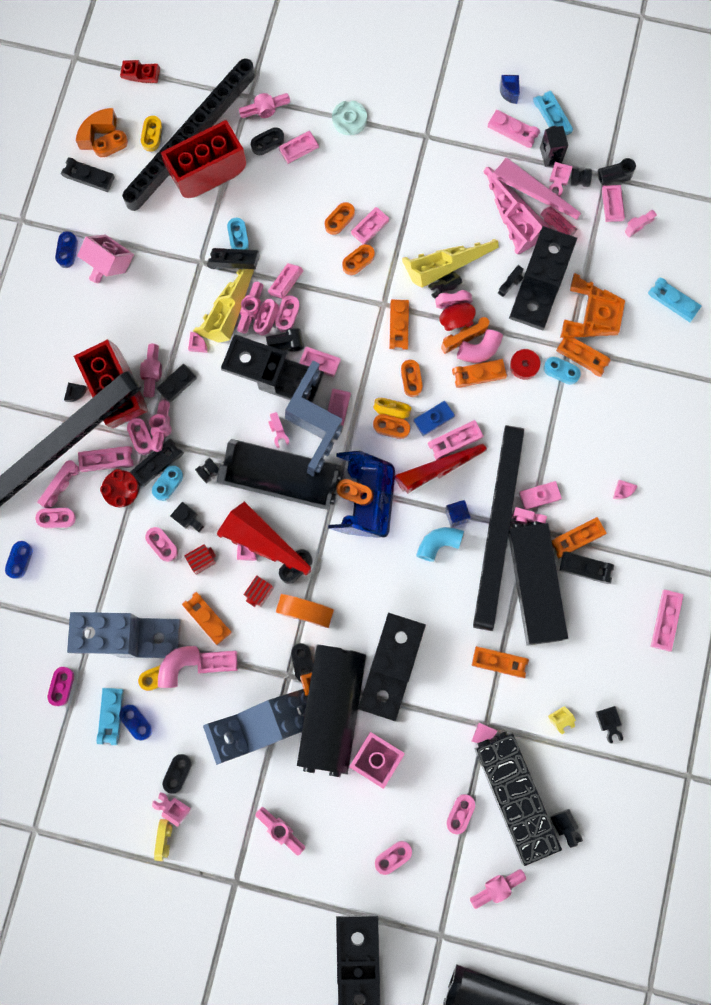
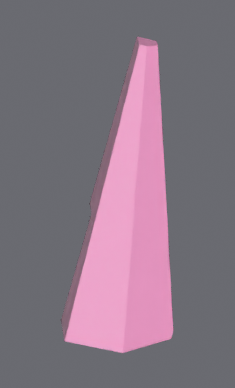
M505 158L492 175L493 178L499 179L507 185L554 207L576 220L581 215V212L509 158Z
M486 167L483 172L487 175L490 182V190L494 192L496 198L494 200L503 223L507 225L509 230V238L513 241L516 248L514 251L516 254H521L536 245L542 226L550 227L509 185L492 177L494 170L491 167Z

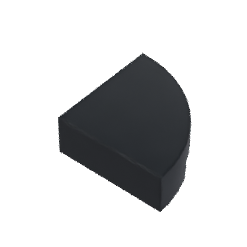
M68 382L64 401L74 402L85 395L88 387Z

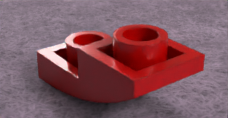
M123 60L120 77L141 83H158L160 66L158 64H141L139 60Z

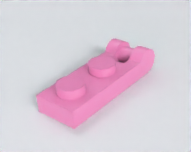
M497 109L487 126L528 148L533 146L534 139L540 134V130L537 127H531Z
M473 420L431 440L427 444L430 449H433L434 457L438 460L482 439L484 436L477 422ZM444 443L446 448L441 450L439 444Z
M125 446L78 452L79 471L88 472L133 467L134 464L131 459L132 447ZM122 454L124 460H118V455Z
M71 460L66 461L37 503L44 508L53 507L58 501L57 497L59 494L67 489L71 477L79 474V466Z

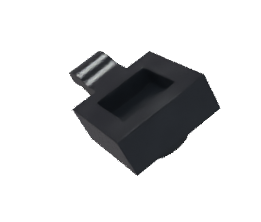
M453 271L438 279V282L431 283L428 288L431 291L436 289V292L431 294L436 299L443 290H453L463 282L461 276Z
M181 502L170 515L172 519L185 529L190 525L200 533L204 528L195 519L198 514L184 502Z
M570 809L553 814L550 817L559 836L564 835L570 848L577 846V843L583 841L581 835L575 831L579 827Z

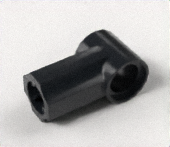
M625 158L618 164L598 169L599 182L605 185L620 180L624 182L631 180L636 169V163L633 159Z
M299 328L289 329L282 334L266 336L268 346L283 351L297 352L305 348L302 330Z

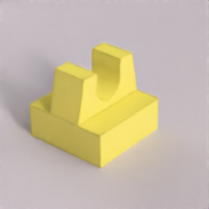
M565 706L548 715L550 722L561 735L565 733L563 728L566 726L575 727L574 722L576 720L574 715Z

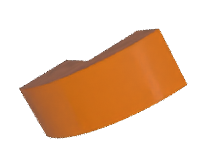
M114 108L99 110L83 121L77 131L75 140L80 150H93L95 133L109 134L116 131L117 116Z
M281 594L275 613L288 618L303 620L316 626L329 628L334 609L305 599Z

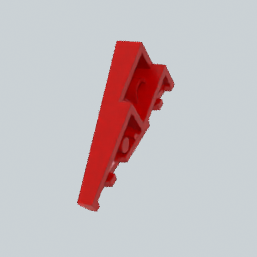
M480 444L396 474L395 480L402 492L406 491L409 494L435 477L440 479L487 451V447L484 444Z
M245 501L230 511L217 531L218 537H225L235 545H243L251 552L274 562L277 560L284 563L286 567L290 569L293 567L302 571L306 576L311 573V567Z

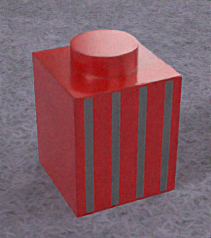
M205 544L184 555L196 575L216 564L214 560L217 557L211 547L207 548Z
M256 575L243 594L247 598L245 601L254 608L256 605L262 607L274 587Z

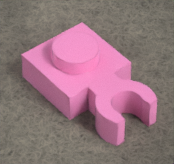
M555 162L549 180L554 183L549 189L551 191L558 189V196L560 197L563 191L561 185L567 186L573 166Z
M651 210L639 218L634 217L627 223L626 235L631 237L643 229L645 225L655 220L654 217L657 216L655 211Z
M515 507L511 518L516 519L515 521L521 524L536 521L545 524L547 516Z
M161 792L158 799L162 803H158L155 800L152 803L154 809L163 810L161 815L163 818L177 827L191 809L176 798L169 801L166 794Z

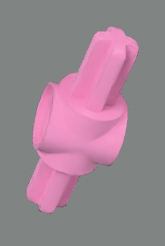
M262 93L255 97L254 104L239 108V114L241 118L258 114L261 118H268L275 113V108L289 104L290 97L287 93L275 97Z
M258 281L253 283L250 294L246 295L241 302V319L237 331L243 334L248 332L251 321L256 318L261 304L259 298L264 285ZM249 305L255 306L252 310H247L246 307Z
M154 343L148 345L147 359L141 362L140 376L144 380L143 396L147 398L154 397L155 384L162 377V364L158 361L159 345Z
M166 400L159 402L157 414L153 415L149 420L151 435L153 436L151 450L155 452L162 450L164 438L169 436L172 431L170 417L168 416L170 402Z
M261 807L256 812L255 816L268 828L267 832L275 841L281 845L284 843L297 856L304 851L305 845L292 834L294 831L280 817L276 819L264 807ZM276 826H283L286 834L282 837L275 834Z
M519 869L505 878L503 875H498L485 883L486 889L470 898L471 904L477 909L491 900L495 903L505 900L511 895L513 887L526 880L524 872Z

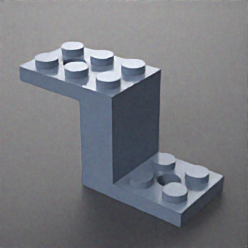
M312 361L285 409L286 420L322 439L307 468V473L312 476L316 472L320 473L325 462L324 456L328 457L334 445L333 440H338L343 429L341 425L342 418L308 401L311 395V386H316L321 373L319 371L320 364Z
M70 612L67 653L111 654L119 658H165L174 649L179 648L180 619L139 618L132 613ZM89 627L94 628L95 635L87 639L85 637L86 629ZM158 633L164 635V641L161 644H156L154 641V637Z
M304 689L269 699L238 714L203 725L216 765L301 733L308 695L305 696ZM224 735L228 738V743L225 741Z

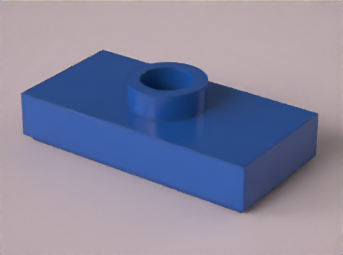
M444 400L415 418L413 422L424 437L453 419L455 414Z

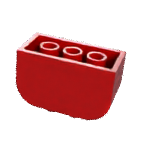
M227 120L161 152L165 167L184 198L197 197L235 178L246 166L244 149Z
M108 339L73 356L92 398L119 375L126 371L131 372L120 349ZM141 391L104 420L105 425L114 429L147 413L148 408Z

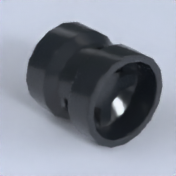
M573 167L571 186L583 185V187H590L592 169L580 170Z
M209 457L205 464L198 466L195 471L207 484L214 475H218L219 468Z

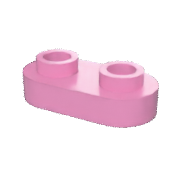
M461 290L454 294L441 293L435 299L437 308L445 309L450 305L461 302L471 304L473 300L470 292Z
M286 296L281 301L275 318L276 328L281 332H286L294 326L300 309L299 300L296 297ZM289 305L294 306L292 309L287 308ZM284 321L288 322L286 326H283L281 323Z
M267 299L260 305L253 324L254 331L262 336L271 331L278 313L279 306L272 299Z
M140 418L130 420L127 424V431L134 448L142 455L151 453L152 437L145 422ZM141 427L140 431L135 432V428ZM147 443L148 446L146 448H142V444Z
M44 508L37 512L35 520L40 527L45 529L68 528L75 523L76 516L69 508ZM49 516L50 520L45 522V517ZM69 516V520L64 522L63 518Z
M153 527L146 532L145 539L160 559L165 562H171L177 557V547L162 529ZM155 535H159L158 541L153 540ZM170 549L171 554L166 556L165 551Z
M462 794L456 798L446 820L447 829L451 833L458 835L466 830L475 809V801L471 796ZM462 801L468 802L467 808L461 807ZM456 819L460 822L458 827H454L452 824Z
M398 841L376 857V870L383 875L392 873L411 858V846L405 841ZM399 848L405 849L404 855L398 854ZM382 860H388L389 864L387 867L381 865Z

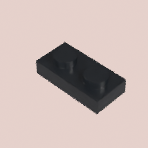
M183 363L156 389L171 403L197 379V376Z

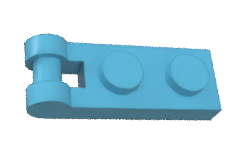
M547 91L543 96L538 95L533 98L535 106L539 109L549 127L563 126L566 135L572 133L573 128L552 91Z
M658 278L655 286L648 292L650 297L688 322L693 320L702 307L669 285L663 278ZM660 291L666 292L665 295L661 294Z
M102 688L97 744L110 743L111 745H118L124 689ZM106 729H112V734L106 735Z

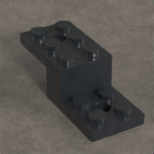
M542 226L509 319L542 331L544 330L578 239L577 237ZM549 247H557L558 252L551 253ZM533 303L537 306V310L531 311L527 305Z
M236 334L232 338L221 365V371L256 382L259 390L287 400L292 399L298 388L295 386V382L300 379L302 380L309 366L289 360L288 352ZM248 354L251 356V359L248 362H242L240 360L241 356ZM323 371L319 375L320 378L316 386H311V395L308 401L312 403L323 379Z
M388 612L358 710L396 722L426 624ZM399 632L405 633L407 636L406 642L398 643L395 639L396 634ZM379 691H386L388 693V700L386 702H380L377 699Z
M378 915L336 916L338 1005H355L353 998L357 994L364 996L365 1002L363 1005H380ZM356 932L364 936V940L360 944H355L351 939L352 935Z

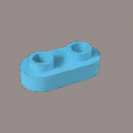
M232 218L227 224L231 249L248 250L249 242L245 222L241 218ZM239 244L243 245L241 248L237 247Z
M550 357L544 364V371L548 376L566 384H575L580 378L581 372L577 366L558 357ZM555 363L557 368H553L551 364ZM572 371L574 372V375L571 376L568 372Z
M167 467L152 487V494L157 500L165 501L169 499L182 482L183 473L179 467ZM175 472V477H169L170 473ZM163 487L164 492L158 493V489Z

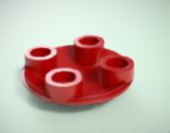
M461 302L445 308L440 314L439 320L446 331L470 327L474 323L473 319L476 315V310L473 305Z
M116 469L105 477L100 487V492L109 505L118 508L126 507L137 498L139 483L130 472Z

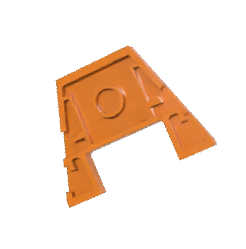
M574 273L570 291L588 295L584 320L582 324L564 319L560 338L618 335L625 300L606 289L601 290L593 285V282H586L580 278V275Z

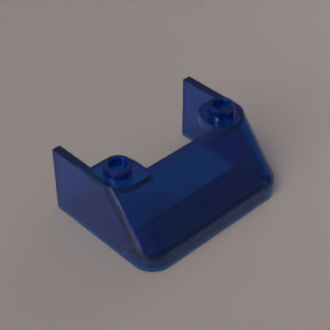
M360 450L336 453V457L348 461L347 471L350 477L356 479L357 483L369 487L373 491L374 498L366 506L354 503L353 516H345L341 524L328 525V529L347 535L375 538L387 537L390 530L395 482V468L393 464ZM367 493L362 495V499L367 498Z

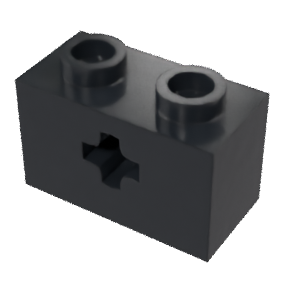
M551 126L545 129L540 145L545 167L552 166L555 162H563L568 148L563 126Z

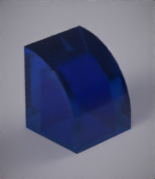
M501 75L499 83L500 94L506 101L517 104L520 95L519 75Z

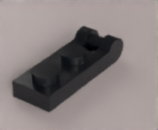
M71 157L67 158L65 162L66 167L60 173L63 177L108 193L115 178L113 173L78 162Z
M213 248L210 252L211 258L207 261V267L210 269H217V267L256 269L260 253L258 250Z
M169 439L163 444L160 452L154 451L132 469L130 473L144 487L175 460L182 457L184 452L175 446V442L172 439ZM167 450H169L172 453L168 457L165 454Z
M565 551L562 554L559 571L600 583L611 584V571H614L615 565ZM600 569H603V576L599 575Z

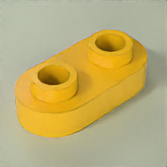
M148 116L143 123L140 141L142 147L149 152L155 151L160 144L162 123L157 116Z
M376 398L373 408L378 414H387L400 419L410 416L411 406L406 403L387 398Z
M160 665L140 674L138 684L143 690L152 691L159 688L158 674ZM149 677L153 679V682L150 685L146 683V680Z

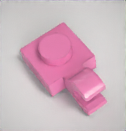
M277 412L270 414L271 421H268L271 431H276L277 436L274 440L276 447L280 448L278 442L281 439H284L288 445L289 439L285 435Z

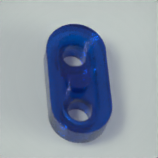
M65 231L58 237L55 260L62 268L71 267L76 258L78 240L74 233L70 231Z
M18 541L12 546L5 566V573L8 577L20 579L25 575L33 553L32 546L29 543ZM25 548V554L21 555V550ZM16 567H19L18 573L14 572Z
M130 704L121 708L119 713L120 720L136 740H147L152 735L153 729L140 709ZM129 711H133L134 716L131 719L128 718ZM141 727L146 728L144 734H141L139 731Z

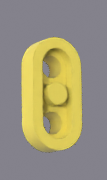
M166 819L159 820L154 861L163 862L164 858L169 856L170 845H167V839L171 837L173 825L169 824V821Z

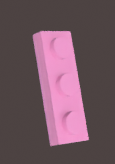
M665 589L662 590L650 647L668 652L672 651L684 594Z

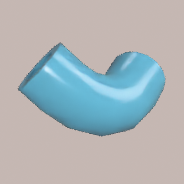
M449 527L432 530L423 538L416 556L420 559L434 562L437 552L441 547L450 546L459 549L464 531Z

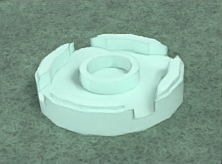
M352 100L351 102L343 101L339 103L332 113L333 126L343 135L351 136L358 134L367 124L366 109L362 104Z

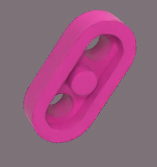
M59 667L53 673L47 695L48 702L53 706L60 707L68 702L74 681V672L70 668ZM66 673L68 677L63 681L62 675ZM58 693L62 694L61 700L56 698Z

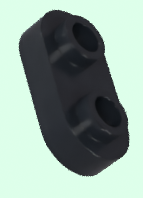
M273 127L255 136L250 143L252 152L256 155H264L284 143V133L280 128Z
M300 549L296 551L302 559H306L305 562L309 566L312 565L313 558L307 550ZM283 564L279 569V577L286 584L296 582L303 574L302 571L293 567L292 569L286 567V564ZM289 572H293L291 577H287Z
M303 643L296 644L291 650L295 676L300 682L301 671L307 669L308 673H312L313 669L311 650ZM300 649L304 650L305 652L304 656L299 657L297 655V652Z
M178 754L172 759L162 782L163 789L167 793L175 794L182 790L192 767V761L188 755ZM181 760L185 762L184 768L179 767ZM172 779L177 781L176 787L171 786L170 782Z

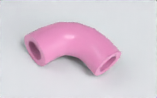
M487 329L482 342L474 345L463 341L459 347L457 359L471 363L487 361L497 352L502 342L503 334Z
M185 646L174 649L166 655L160 665L158 687H178L179 671L184 666H195L198 664L200 658L199 649L196 646Z

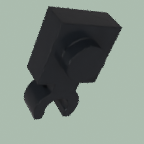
M517 265L507 277V280L501 285L497 294L504 297L514 285L518 286L523 279L522 273L524 268Z
M616 706L596 711L595 714L601 731H608L606 736L608 743H613L612 736L614 734L618 736L619 741H622L623 735L617 730V727L622 724Z

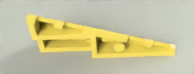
M492 239V241L484 244L477 242L474 243V247L465 248L463 245L447 248L426 256L418 254V258L415 259L403 257L402 262L412 282L423 288L499 248L498 240Z
M239 269L236 272L237 278L234 282L227 284L213 303L214 306L210 314L203 316L204 322L200 327H195L193 332L218 343L231 340L242 307L241 302L245 298L254 269Z

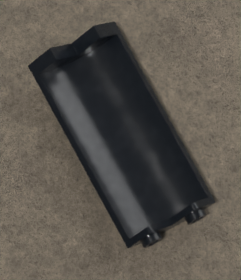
M231 439L227 443L224 461L219 466L216 483L329 510L330 505L335 504L337 494H334L337 482L342 480L343 472L340 471L341 465L325 461L320 473L316 472L312 476L307 473V468L312 458Z
M316 645L297 766L303 767V772L315 773V769L329 771V776L341 777V773L348 774L366 654L338 647Z
M458 964L455 966L448 985L449 989L446 998L443 1001V1005H565Z

